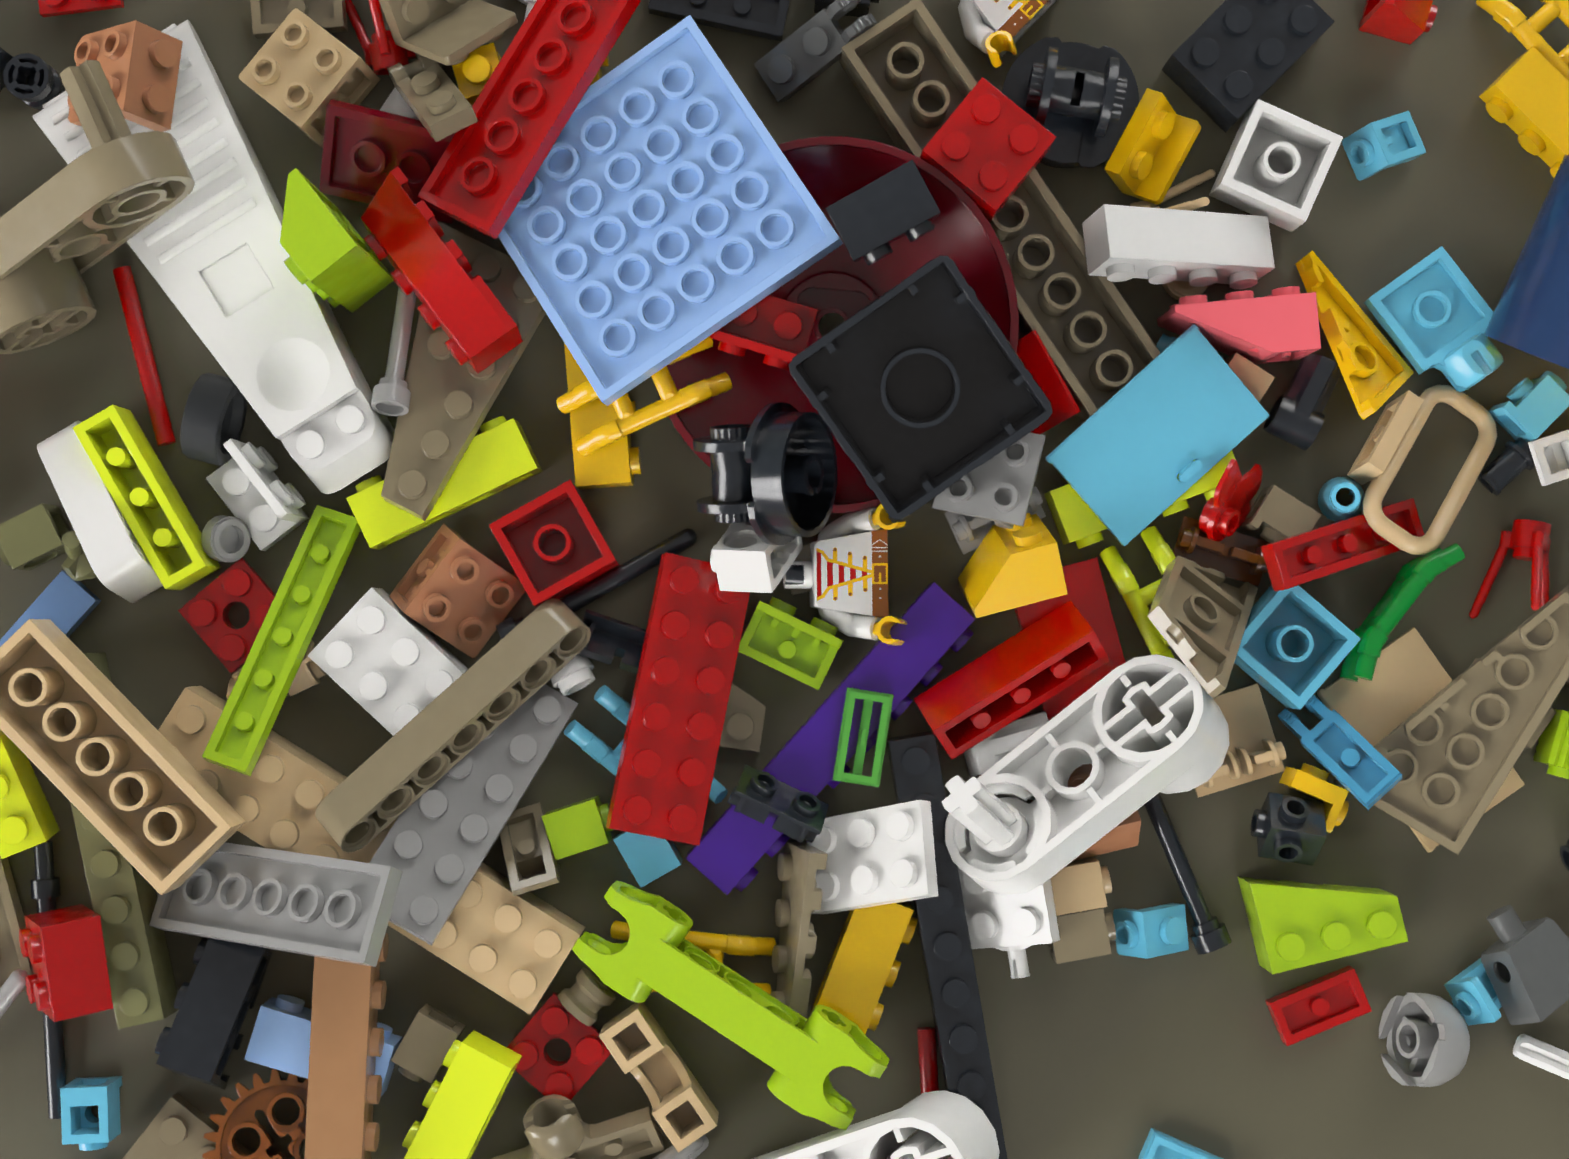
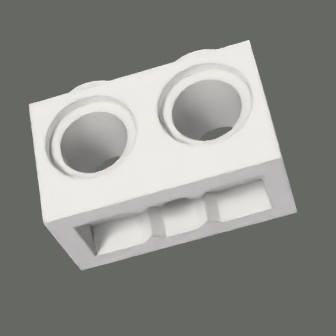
M750 522L731 523L717 544L713 546L710 555L711 568L713 572L717 573L720 591L773 593L803 549L802 537L797 536L786 545H770L758 537Z

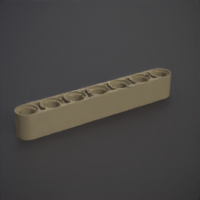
M558 598L549 599L539 605L319 803L315 815L317 820L343 851L355 852L362 849L576 657L590 640V628Z

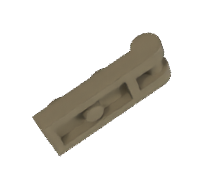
M416 54L417 60L402 66L401 63L387 68L397 91L435 142L478 122L472 105L437 61Z

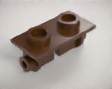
M1184 516L1173 553L1175 557H1184L1196 562L1201 567L1223 572L1225 577L1244 583L1249 582L1258 587L1262 573H1268L1261 546L1270 543L1238 532H1234L1229 537L1226 536L1220 542L1213 541L1207 537V533L1199 529V520Z

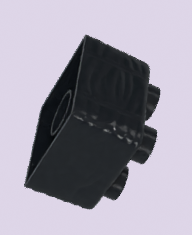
M938 256L924 264L903 281L804 349L789 364L790 374L797 385L807 396L812 406L816 408L837 442L865 478L866 484L874 491L888 515L893 519H903L912 514L963 476L1048 420L1053 413L1051 402L1043 390L1033 379L1029 370L1025 368L1023 362L989 312L978 300L975 291L968 285L954 261L948 256Z

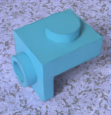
M1169 903L1138 910L1119 908L1113 911L1116 930V950L1119 955L1149 959L1189 950L1185 904Z
M1481 958L1444 984L1452 998L1453 1006L1460 1011L1468 1025L1493 1023L1501 1018L1499 1009L1502 1006L1481 962Z

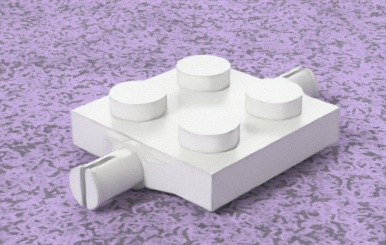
M958 867L971 948H996L1001 951H1007L1011 979L1030 976L1026 948L1037 944H1051L1060 940L1051 879L1027 893L1004 896L985 890Z

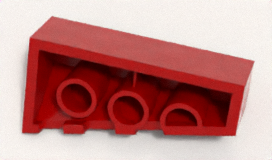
M397 166L390 171L361 217L368 232V235L363 240L379 262L387 258L395 268V270L390 272V275L406 296L414 292L422 302L417 309L430 328L434 331L441 327L450 339L445 342V345L455 360L461 366L468 361L476 373L479 374L523 342L519 329L481 276L476 275L473 277L470 274L473 271L472 267L454 240L445 242L442 239L445 237V234L434 218L435 215L424 200L416 203L408 185L409 180Z

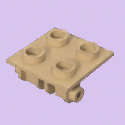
M1258 683L1218 695L1214 701L1219 706L1228 723L1229 747L1221 767L1207 782L1194 788L1197 798L1285 771L1282 760L1287 758L1286 751L1281 741L1276 742Z

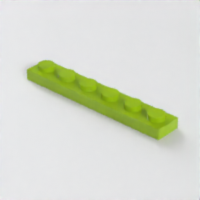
M316 505L202 755L207 762L251 776L361 528L355 517Z

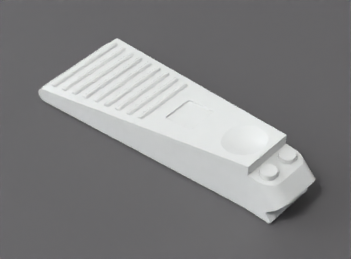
M188 19L178 26L173 23L161 32L181 40L183 43L171 130L163 132L170 133L176 139L195 181L193 191L179 204L126 242L274 437L281 440L290 456L321 493H335L389 459L395 429L386 415L380 414L371 408L372 392L327 299L324 301L317 292L313 293L305 283L302 285L284 264L283 261L290 257L280 244L284 211L193 25ZM64 91L43 104L44 109L32 117L66 163L70 164L73 160L91 150L92 147L83 127L69 122L68 114L70 107L67 101L68 94ZM125 119L131 134L154 131Z

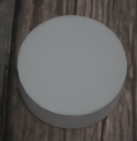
M216 516L207 522L202 531V547L205 553L213 560L222 562L238 561L249 549V529L245 522L237 517Z

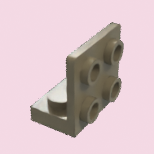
M379 0L395 45L444 65H455L465 61L469 57L470 52L485 43L500 39L504 35V31L518 23L515 12L482 0Z

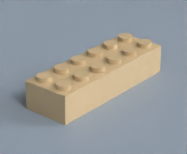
M29 619L0 647V729L160 895L179 888L246 823L236 810L51 619Z

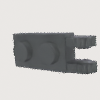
M835 0L827 9H822L754 63L778 102L787 101L841 59V47L877 24L874 16L867 14L858 18L843 31L838 20L853 10L861 0Z

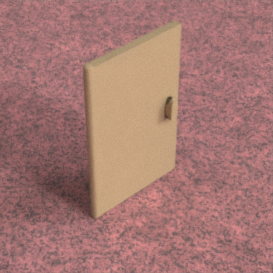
M1412 627L1382 648L1380 658L1377 659L1372 681L1358 678V682L1339 678L1325 689H1320L1317 695L1329 710H1336L1374 747L1450 684L1452 679L1417 629ZM1514 768L1509 772L1485 813L1525 785ZM1411 828L1428 853L1440 845Z

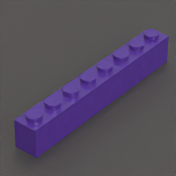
M935 582L930 583L901 615L900 618L904 619L907 625L896 623L890 629L891 638L902 640L904 643L900 646H895L879 640L762 771L770 773L777 780L791 787L809 792L815 797L827 784L834 789L841 782L833 780V772L847 687L893 694L890 718L895 721L912 703L913 700L907 696L919 682L926 687L941 671L943 666L938 660L946 651L951 648L956 653L974 634L969 626L975 618ZM855 698L844 772L847 773L850 772L851 768L846 763L856 752L863 699ZM873 701L865 754L876 743L878 732L876 729L879 726L882 702ZM731 804L702 836L700 845H694L687 853L686 859L724 894L728 895L734 887L742 892L758 874L759 871L754 865L765 853L772 858L790 838L772 828L778 815L770 812L764 824L740 812L734 811L735 806Z

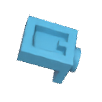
M1409 111L1371 122L1342 140L1344 150L1359 181L1367 179L1383 169L1414 160L1426 153V149Z

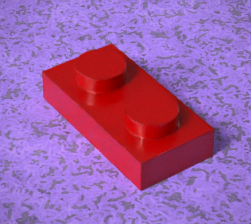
M1346 966L1265 1000L1282 1043L1286 1046L1295 1044L1372 1011L1356 971L1351 966Z

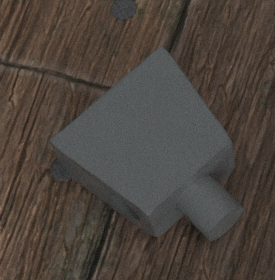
M1506 905L1495 910L1487 917L1499 940L1482 952L1481 962L1505 1015L1512 1026L1542 1022L1569 1000V938L1554 920L1545 917L1522 922L1513 907Z

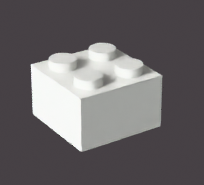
M1258 99L1245 113L1209 196L1252 215L1268 216V222L1293 232L1306 222L1343 136Z

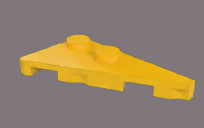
M1312 250L1295 265L1307 293L1316 292L1319 322L1357 412L1364 420L1375 413L1414 372Z

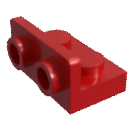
M768 295L714 332L709 338L720 341L718 350L745 357L747 349L765 354L764 364L790 371L789 364L792 359L808 347L818 309Z

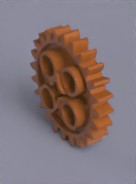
M272 1069L270 1082L265 1083L263 1077L259 1073L253 1074L254 1088L248 1089L244 1084L238 1082L235 1084L239 1096L237 1100L227 1096H223L220 1099L223 1106L228 1110L226 1114L213 1113L209 1117L214 1123L219 1125L218 1131L204 1134L203 1138L216 1143L215 1149L202 1154L204 1159H287L282 1152L276 1155L271 1153L269 1148L274 1144V1139L256 1118L255 1113L257 1110L264 1112L278 1136L283 1137L289 1134L292 1137L293 1142L288 1146L292 1156L295 1159H304L301 1145L306 1135L308 1079L304 1083L299 1082V1076L289 1073L287 1080H282L280 1071ZM282 1098H292L300 1107V1115L292 1124H283L275 1116V1106ZM243 1127L254 1128L260 1135V1146L254 1153H243L236 1146V1135Z

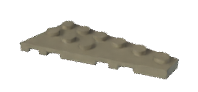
M439 222V225L445 234V237L442 239L445 242L454 240L472 267L473 271L470 274L473 277L476 275L481 276L516 323L523 342L477 374L468 361L461 366L455 360L445 345V342L450 338L443 329L439 327L433 331L421 314H419L405 380L408 384L407 389L411 392L409 412L397 418L381 496L386 502L424 521L429 516L546 314L510 256Z
M1560 591L1374 746L1403 777L1400 782L1374 804L1375 807L1459 855L1569 678V594L1567 592ZM1336 778L1333 780L1336 784L1345 788Z

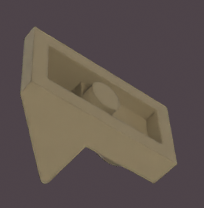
M540 802L514 810L500 833L513 896L559 883L561 869L558 861L555 860L541 817L545 813Z

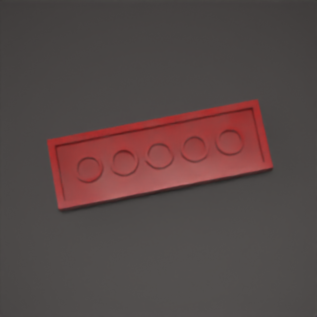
M537 0L472 106L478 122L455 133L417 197L420 200H424L427 206L497 239L641 0Z
M667 552L662 553L606 828L700 845L750 592L720 591L717 573L713 572L710 562Z

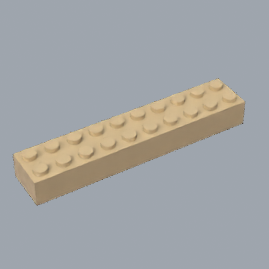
M203 686L184 688L158 731L246 821L237 831L268 849L370 863L397 818L362 849L355 852L343 851L315 815L319 803L347 777L271 730L251 776L207 762L202 755L227 701ZM482 863L432 946L394 923L388 922V926L530 1015L586 928L531 892L513 896L509 879L485 863Z

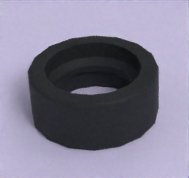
M205 373L195 382L188 396L181 423L180 444L182 453L187 458L221 466L226 464L232 457L223 444L230 438L237 441L240 440L247 412V400L229 377Z

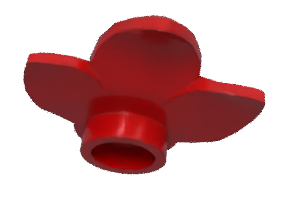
M1230 460L1215 489L1214 497L1207 501L1199 518V529L1207 533L1209 539L1220 542L1226 536L1233 535L1236 529L1245 521L1251 510L1250 500L1257 494L1261 486L1263 471L1260 464L1255 463L1253 468L1242 476L1237 460Z

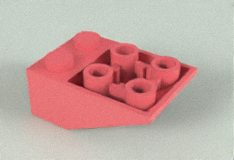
M1299 286L1276 288L1271 290L1272 295L1254 298V293L1251 290L1236 291L1225 294V299L1213 302H1207V295L1185 296L1178 299L1179 304L1169 306L1170 309L1157 319L1159 327L1181 335L1192 324H1195L1208 342L1215 347V350L1229 356L1237 352L1255 365L1298 361L1321 349L1316 292L1300 293Z

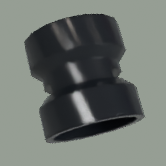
M30 53L19 54L6 64L3 78L7 90L31 108L42 110L44 109L43 104L65 91L60 73L36 55Z

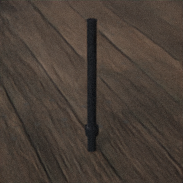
M46 841L33 847L35 878L31 879L30 883L31 899H36L37 913L55 910L56 897L61 896L60 877L54 874L53 841ZM43 1012L48 1118L60 1119V1088L66 1085L63 1020L54 1022Z

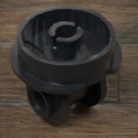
M1058 37L1043 38L1024 50L1012 64L1002 88L1004 95L1056 136L1051 148L1040 161L1042 164L1055 168H1094L1108 161L1139 104V92L1135 76L1127 61L1116 49L1105 45L1098 49L1084 43H1062Z
M774 402L763 407L752 424L711 426L710 436L693 439L694 451L710 453L712 470V496L697 500L698 512L715 514V521L719 523L750 522L758 537L770 545H786L797 536H814L827 523L836 496L837 456L832 434L820 415L814 412H799L795 407L785 402Z

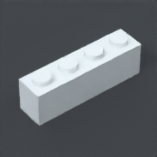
M1103 204L1082 223L1088 275L1106 276L1107 280L1111 282H1122L1132 278L1148 279L1151 284L1188 281L1194 287H1204L1220 283L1229 284L1232 289H1246L1255 286L1261 277L1275 268L1268 216Z

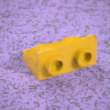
M1147 88L1104 170L1122 193L1159 205L1163 202L1201 130V125L1197 120L1176 114L1162 92Z

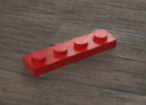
M1414 498L1401 500L1382 507L1384 515L1407 532L1417 537L1424 535ZM1363 513L1261 546L1274 592L1286 590L1400 551L1399 548L1378 535L1368 525Z

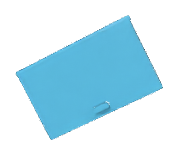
M1192 324L1046 456V460L1058 470L1121 545L1126 546L1270 415L1199 331V327Z

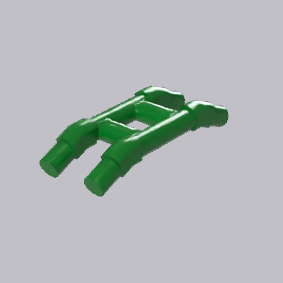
M1457 543L1443 550L1438 547L1435 551L1422 557H1416L1402 566L1396 574V579L1359 628L1354 629L1353 632L1361 640L1344 658L1340 678L1353 682H1358V678L1372 681L1382 646L1415 600L1438 574L1465 559V554Z

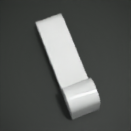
M78 420L38 443L37 450L95 575L106 588L130 603H135L163 585L75 434L73 427L81 423Z

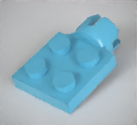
M1443 246L1364 302L1419 375L1431 368L1438 369L1444 374L1455 390L1462 392L1480 382L1498 369L1504 362L1501 353L1488 336L1484 335L1494 312Z

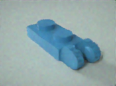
M1312 695L1304 705L1309 712L1321 720L1313 729L1309 730L1293 712L1287 709L1278 714L1281 722L1300 740L1301 745L1368 810L1403 779L1402 774L1336 710H1329L1315 695Z

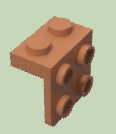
M137 20L84 35L74 51L76 66H80L86 60L99 61L125 119L154 131L163 132L171 130L183 41ZM68 96L67 101L70 107L68 120L70 123L82 126Z

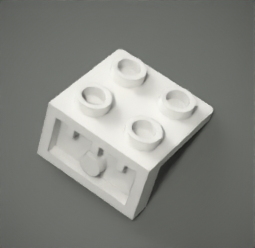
M230 438L223 445L233 458L206 477V479L233 515L245 522L249 529L250 537L259 549L267 551L309 519L301 508L306 502L291 483L288 482L284 485L273 472L278 468V465L262 446L256 449L250 442L243 443Z

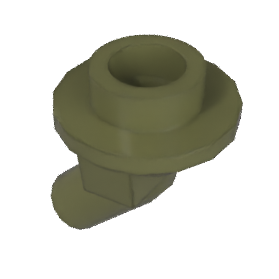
M75 531L66 532L62 537V542L68 557L61 567L74 581L95 578L96 575L89 564Z

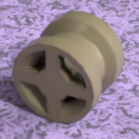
M584 967L576 974V982L572 987L564 988L557 996L569 1013L590 1027L598 1019V1011L603 1006H610L616 999L611 988L605 985L596 974Z

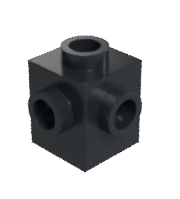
M1269 792L1261 810L1255 809L1251 820V836L1257 837L1258 857L1313 866L1327 838L1324 802Z

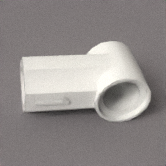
M1042 711L1020 717L965 751L964 757L969 775H982L1049 721L1046 712Z

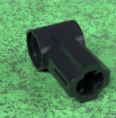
M1313 353L1302 358L1285 395L1282 394L1273 405L1263 430L1304 451L1309 449L1323 425L1325 415L1322 412L1341 375L1337 363L1323 355Z

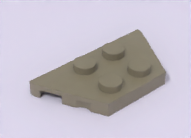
M1177 556L1165 569L1147 617L1207 694L1215 699L1227 687L1258 588L1249 582H1245L1240 588L1231 586L1223 582L1226 579L1223 572L1201 567L1194 561Z

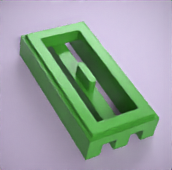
M847 687L833 780L879 787L893 694ZM855 698L863 699L852 773L844 772ZM873 701L882 702L871 776L862 775Z

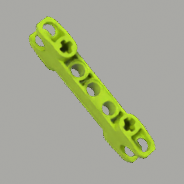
M616 880L609 887L604 898L613 909L626 919L630 929L629 940L625 943H612L595 933L585 931L572 948L579 959L605 985L631 1001L637 1003L645 1002L654 989L775 1069L767 1082V1086L779 1100L802 1115L846 1130L853 1120L856 1109L849 1100L833 1088L829 1073L838 1067L850 1066L870 1077L880 1079L890 1059L863 1033L857 1024L830 1007L817 1005L808 1019L686 940L685 937L692 928L693 921L680 908L659 895L648 893L630 884Z

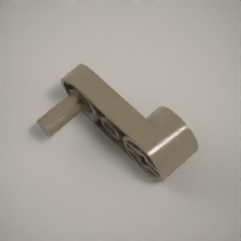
M86 60L80 66H69L60 73L62 83L92 149L73 160L0 217V354H13L48 345L73 334L93 320L97 310L81 274L179 204L193 191L195 185L179 145L170 133L151 131L131 134L100 62L97 60Z

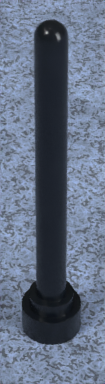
M684 529L560 600L573 612H576L659 565L662 553L667 552L677 555L691 547L697 541V534L692 529ZM511 616L497 624L496 629L500 637L504 638L523 621V616L515 620Z
M1158 793L1144 805L1194 921V924L1191 925L1193 934L1190 938L1198 955L1216 951L1232 942L1225 923H1219L1217 916H1211L1160 793Z

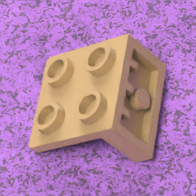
M297 8L290 12L239 74V79L291 120L322 149L327 104L334 99L360 105L380 81V78L360 56Z

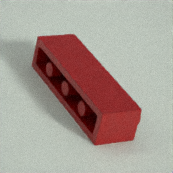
M1069 600L913 699L952 760L1103 666L1110 659L1092 627L1073 602Z

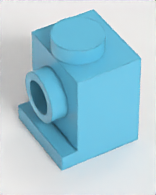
M1545 371L1539 378L1533 380L1526 377L1507 394L1506 397L1510 401L1492 406L1489 412L1493 419L1515 440L1522 438L1526 442L1533 441L1569 407V394L1565 391L1567 386L1559 376L1551 371Z
M122 1076L76 1078L60 1088L62 1145L79 1144V1150H99L108 1147V1143L121 1134L119 1087L122 1086ZM92 1106H98L99 1118L92 1114Z

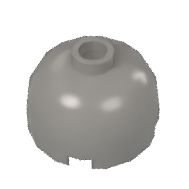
M1406 992L1405 996L1396 995L1384 1009L1379 1025V1039L1387 1037L1386 1047L1388 1054H1381V1057L1390 1076L1404 1086L1433 1087L1440 1086L1459 1075L1466 1065L1470 1051V1035L1466 1021L1460 1011L1440 996Z

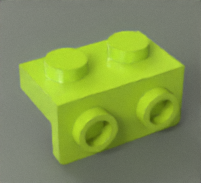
M773 596L769 604L759 601L740 641L738 652L819 690L838 649H840L843 640L835 637L838 628L816 617H813L810 624L793 617L797 608Z

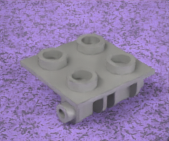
M1028 433L938 494L934 499L932 508L993 520L996 526L1006 529H1013L1014 525L1024 526L1046 436Z

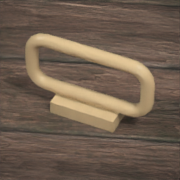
M1450 385L1432 386L1425 389L1419 397L1408 390L1388 403L1347 474L1361 485L1371 481L1362 501L1363 514L1368 525L1378 535L1409 554L1425 555L1435 551L1447 536L1495 446L1497 428L1491 413L1464 392H1459ZM1437 403H1446L1475 423L1478 429V438L1426 534L1417 537L1384 515L1382 501L1434 406Z

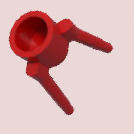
M345 0L346 12L364 51L366 64L373 68V72L376 75H389L387 68L398 63L404 66L409 64L408 59L416 58L415 52L395 45L391 31L385 29L379 0H368L376 32L371 35L372 43L352 0Z
M1516 519L1513 521L1512 531H1501L1499 547L1469 612L1470 618L1475 619L1478 617L1509 549L1514 550L1513 558L1532 561L1530 606L1532 610H1539L1549 601L1551 524L1537 520Z

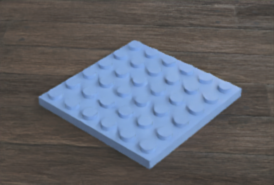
M691 15L684 18L588 87L498 236L599 399L607 406L843 244Z

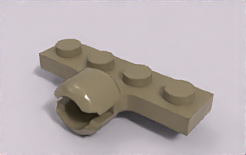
M553 1094L536 1100L523 1117V1125L526 1129L524 1133L530 1144L524 1148L491 1159H638L664 1150L662 1135L649 1107L597 1124H587L582 1121L573 1101L564 1096Z

